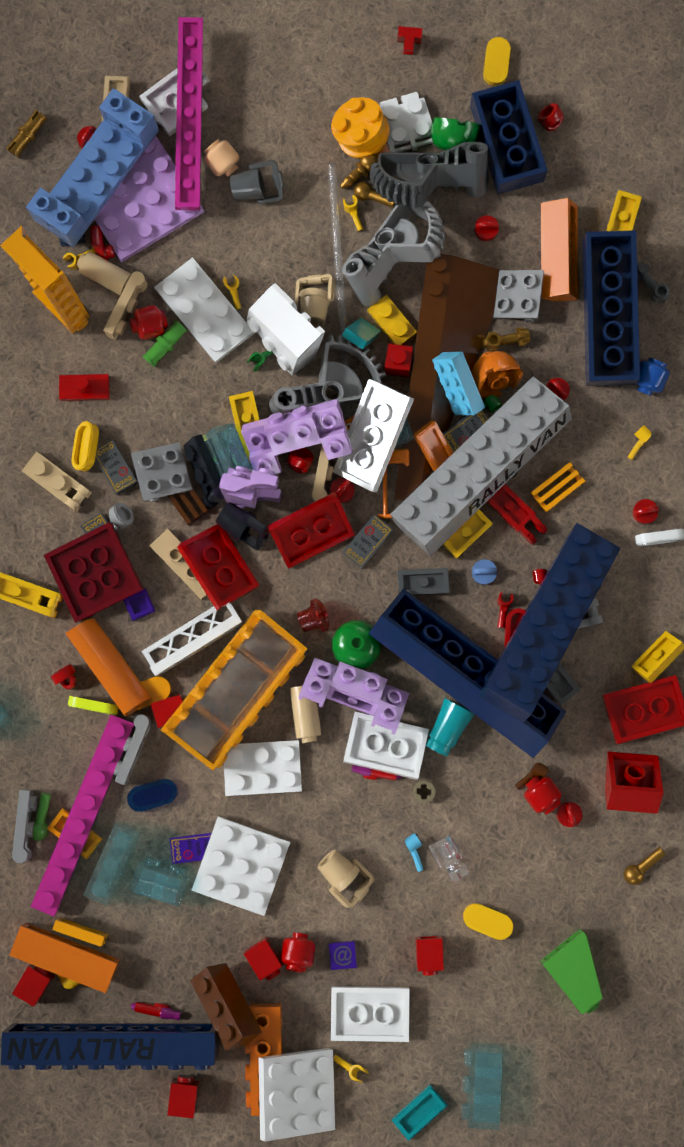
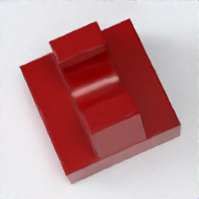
M398 26L397 42L404 43L403 54L413 55L414 43L421 44L423 28Z

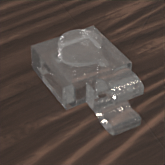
M452 834L429 845L440 869L446 867L450 879L454 883L470 874L467 865L459 861L463 858V855Z

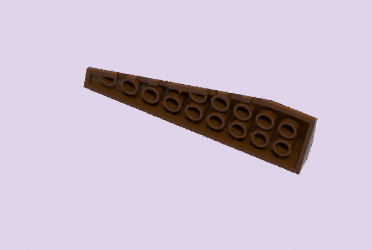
M440 254L441 257L434 258L433 262H426L408 395L414 398V401L404 424L401 449L409 450V465L399 464L395 500L404 501L430 476L432 471L413 434L431 420L436 421L441 432L449 428L454 416L432 359L443 352H463L469 369L472 371L494 316L499 269L447 254Z

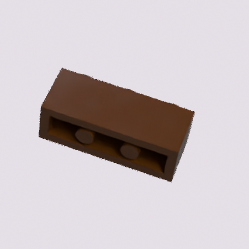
M227 963L208 966L190 980L226 1051L245 1046L262 1033Z

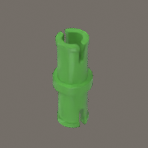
M175 320L162 336L159 335L156 338L157 342L142 357L155 367L168 351L171 352L174 349L172 346L187 330Z

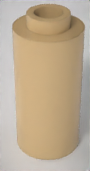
M91 251L87 254L83 253L77 262L80 274L118 295H121L131 273Z
M302 686L290 688L296 739L302 738V743L317 741V736L322 735L317 702L306 698L298 699Z

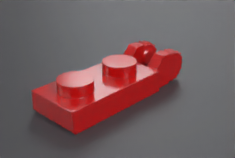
M506 484L487 501L517 533L519 532L532 545L537 540L524 527L529 521L538 532L545 534L548 531L546 526L535 516L536 513Z

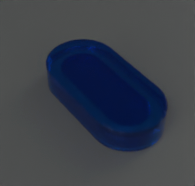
M170 779L157 780L131 789L127 796V802L134 811H146L172 803L178 795V788L175 782Z

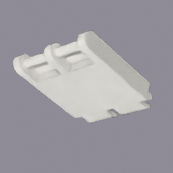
M414 92L401 96L402 104H398L397 98L380 102L383 115L388 120L390 126L387 143L391 153H400L410 149L416 151L417 147L433 144L431 138L432 120L424 97L419 99L418 93ZM430 136V139L423 140L417 143L415 142L416 140ZM410 143V145H406L395 149V146Z

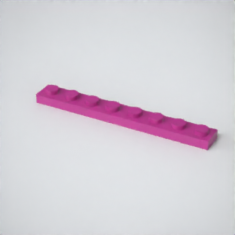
M178 17L175 210L200 211L204 26L203 18Z
M110 715L32 901L31 908L51 916H56L114 777L115 767L124 753L123 748L126 740L131 736L134 723Z

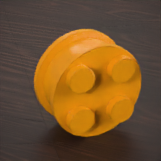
M351 98L336 111L332 119V133L339 142L341 149L350 157L362 158L374 155L384 147L389 138V122L383 115L379 104L370 98Z

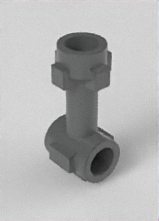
M639 262L637 264V279H640L651 290V300L654 303L664 304L669 299L670 288L667 284H658L648 273L650 267Z

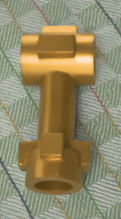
M518 327L516 328V333L501 336L494 331L488 332L486 339L482 342L483 348L493 352L497 351L499 346L518 343L519 347L526 346V343H530L528 328Z

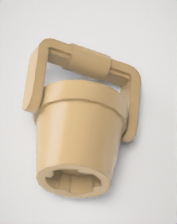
M330 274L311 275L299 278L296 282L295 304L300 306V313L306 312L311 317L310 323L314 328L322 327L325 324L330 301H334L336 281ZM328 282V292L319 288L303 289L305 285H318Z
M337 850L329 852L317 866L318 870L331 885L329 892L345 908L353 907L357 902H360L368 893L369 887L374 881L373 875L359 861L354 859L350 862ZM360 872L366 878V881L358 887L350 901H348L340 892L350 885Z

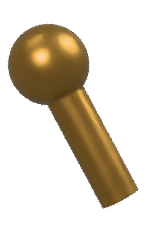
M359 182L354 187V196L360 201L370 199L391 208L396 206L395 201L388 202L387 198H382L381 194L374 191L367 182Z
M659 846L638 865L627 866L623 873L625 881L630 885L640 884L643 881L644 873L666 855L664 850Z

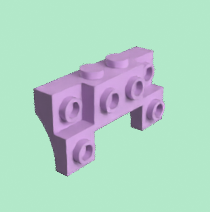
M338 399L310 407L301 406L284 414L280 412L274 413L266 419L244 424L241 430L250 452L249 460L255 471L265 468L274 471L275 474L281 473L278 454L322 443L328 460L352 454V447Z
M236 466V469L229 468L228 473H223L219 485L226 502H230L240 508L247 506L255 509L258 501L280 503L282 491L278 489V476H274V471L260 468L259 471L252 470V473L250 469Z
M314 658L298 699L306 698L319 703V707H323L327 697V699L374 716L371 726L374 727L376 724L392 730L391 734L395 735L409 693L387 685L388 679L381 677L377 673L367 672L343 662H339V665L336 666Z

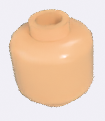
M217 139L204 150L206 154L204 162L216 176H222L225 173L229 177L239 168L236 165L240 158L239 154L227 140L220 142Z

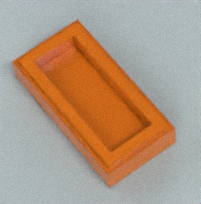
M431 420L413 434L433 471L437 470L453 454L436 421Z

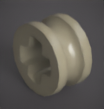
M418 781L412 789L413 797L420 803H428L435 797V787L429 781ZM422 784H426V788L431 789V794L427 795V799H421V795L416 792L417 788H421Z

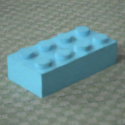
M443 352L432 359L434 368L439 375L440 382L455 415H476L485 408L463 352Z

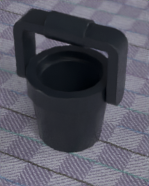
M230 502L227 503L218 515L216 524L232 536V539L236 542L243 541L257 551L266 545L268 528L256 520L257 516ZM251 528L259 533L257 539L248 534Z

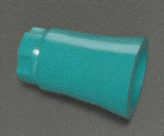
M444 698L426 746L448 757L451 748L454 749L459 737L475 714L459 704Z

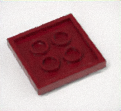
M108 522L44 554V558L75 623H79L144 590L112 522Z

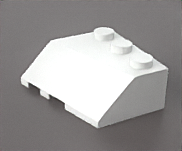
M276 283L273 284L249 309L247 315L249 328L254 333L257 332L260 335L265 348L269 352L273 351L280 367L285 371L287 370L291 376L315 359L325 331L320 326L315 329L310 323L311 317L306 312L299 313L295 302Z

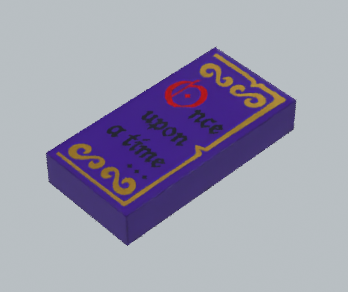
M212 833L169 838L172 864L202 860Z

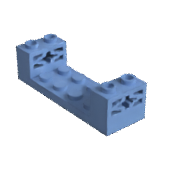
M114 88L99 107L104 120L49 194L40 187L26 206L35 222L73 248L159 132L152 113Z

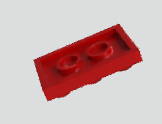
M335 492L267 526L288 569L355 535Z
M218 524L183 541L177 546L178 551L216 611L260 586L225 530Z
M677 675L602 695L616 744L684 726V699Z

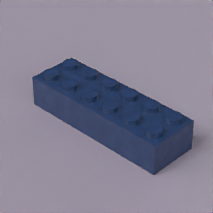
M636 231L586 232L582 239L586 386L636 385L640 380Z

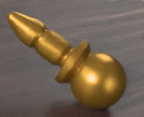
M375 154L362 157L360 163L355 164L357 169H354L349 176L345 177L340 187L344 189L351 186L361 175L367 177L368 173H370L371 165L378 162V157Z

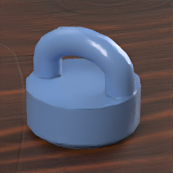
M479 560L472 568L473 579L481 585L490 584L497 576V568L490 560Z

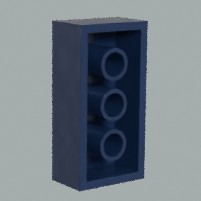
M517 80L473 92L470 108L475 123L480 124L479 137L481 143L488 146V166L497 195L544 182L548 170L520 81Z

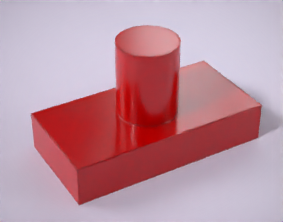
M109 374L59 375V400H110Z

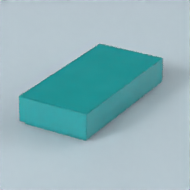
M361 317L348 326L342 336L363 349L377 339L381 330Z
M429 1084L397 1113L391 1121L406 1139L410 1141L448 1105L432 1085Z

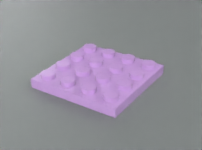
M156 136L94 219L109 244L113 245V250L121 263L204 213L201 205L200 211L175 210L176 166Z

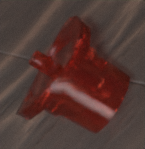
M317 598L310 600L311 606L297 613L301 629L304 632L320 628L323 632L328 631V611L324 604Z

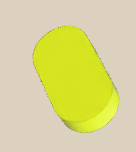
M69 696L68 705L71 707L111 715L118 714L119 710L117 705L73 696Z

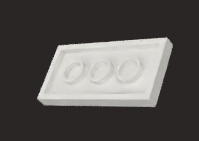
M193 257L154 287L215 363L219 362L254 334L246 321Z
M369 379L348 431L352 454L338 457L333 472L372 492H377L414 398Z

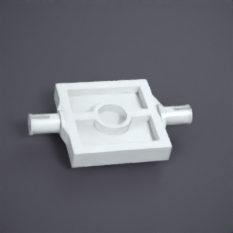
M177 68L139 96L148 111L154 115L156 123L162 126L169 136L176 132ZM203 73L202 86L210 82L205 73ZM202 98V112H203V111H205V110L208 108V105H207V103L205 102V100Z

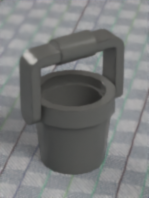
M275 160L249 164L251 170L230 176V186L234 200L257 199L258 204L279 201L283 198L284 180L282 171H279ZM272 165V176L278 195L265 197V187L260 167Z

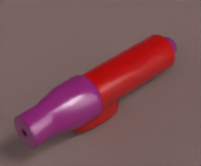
M352 765L351 772L361 774L366 779L377 780L378 778L396 781V779L401 778L399 775Z
M142 1002L130 1005L131 1009L137 1013L167 1020H180L181 1012L171 1009L169 1005L160 1003L151 1005Z

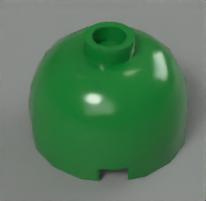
M433 118L431 125L432 142L436 148L442 151H446L464 142H477L480 124L469 121L465 123L458 121V119Z
M351 620L343 623L335 631L332 638V651L336 660L361 670L370 667L378 659L381 652V643L369 634L373 626L363 620Z

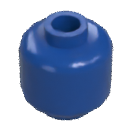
M650 357L648 361L642 360L640 362V380L636 383L639 386L637 391L650 396L653 392H662L670 376V371L666 368L667 364Z

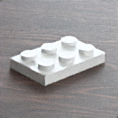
M355 712L343 762L418 780L429 729L399 722L394 735L391 734L392 730L376 724L374 727L371 726L374 716Z
M299 740L238 744L235 748L231 747L227 752V759L224 762L225 796L302 791Z
M332 986L331 1041L409 1042V987Z

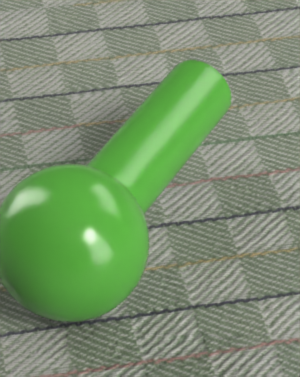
M43 792L40 796L36 820L34 821L33 837H31L36 841L45 839L49 833L48 825L46 824L51 794Z

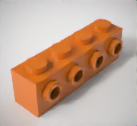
M281 1003L250 1004L249 1006L262 1030L261 1034L245 1045V1054H250V1064L245 1065V1079L250 1081V1091H246V1108H251V1116H260L259 1057L282 1054Z

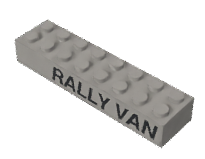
M533 376L390 514L395 524L423 551L431 556L572 419L569 405Z

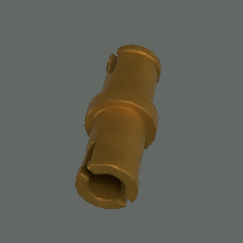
M35 109L24 126L20 125L17 129L19 132L6 149L19 158L30 141L33 142L36 139V133L48 119Z

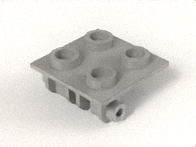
M499 270L493 318H525V322L534 323V320L539 317L544 270Z
M180 442L131 453L143 501L150 500V502L160 500V497L192 490Z

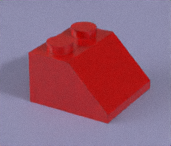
M608 751L605 782L607 810L658 814L664 793L658 755Z

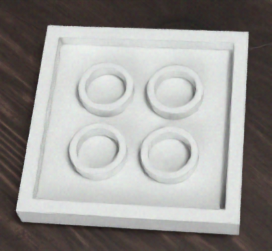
M218 816L191 891L264 916L290 841Z
M322 1048L259 1057L260 1140L266 1142L335 1130L333 1049Z

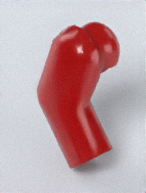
M92 226L90 228L91 247L100 257L106 260L114 258L116 253L113 250V245L105 246L100 227Z

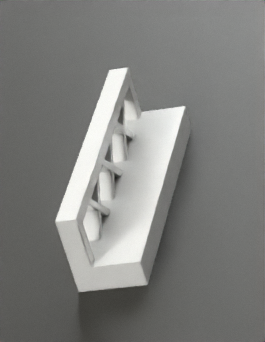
M232 604L226 605L232 614L227 620L223 622L215 621L217 611L213 606L144 649L142 653L150 664V669L154 675L160 676L241 626L243 622ZM213 614L212 620L205 619L206 617ZM198 622L211 623L209 631L201 636L193 634L195 625ZM190 627H192L190 633L184 632ZM179 634L189 636L188 644L180 649L172 648L174 637ZM170 640L169 647L163 646V644ZM157 648L167 649V656L157 663L154 662L149 654Z

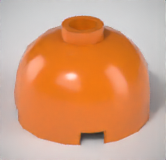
M489 351L482 354L472 369L473 379L479 394L484 399L490 395L497 397L503 395L499 390L509 386L514 389L523 377L518 362L513 356L504 351Z

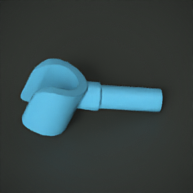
M414 833L406 838L405 844L413 856L417 871L420 872L424 869L416 849L421 847L422 843Z

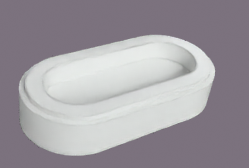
M684 529L636 535V545L648 546L683 541Z

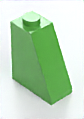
M579 929L540 960V962L583 1015L585 1012L590 1014L600 1005L599 1001L603 998L587 936Z

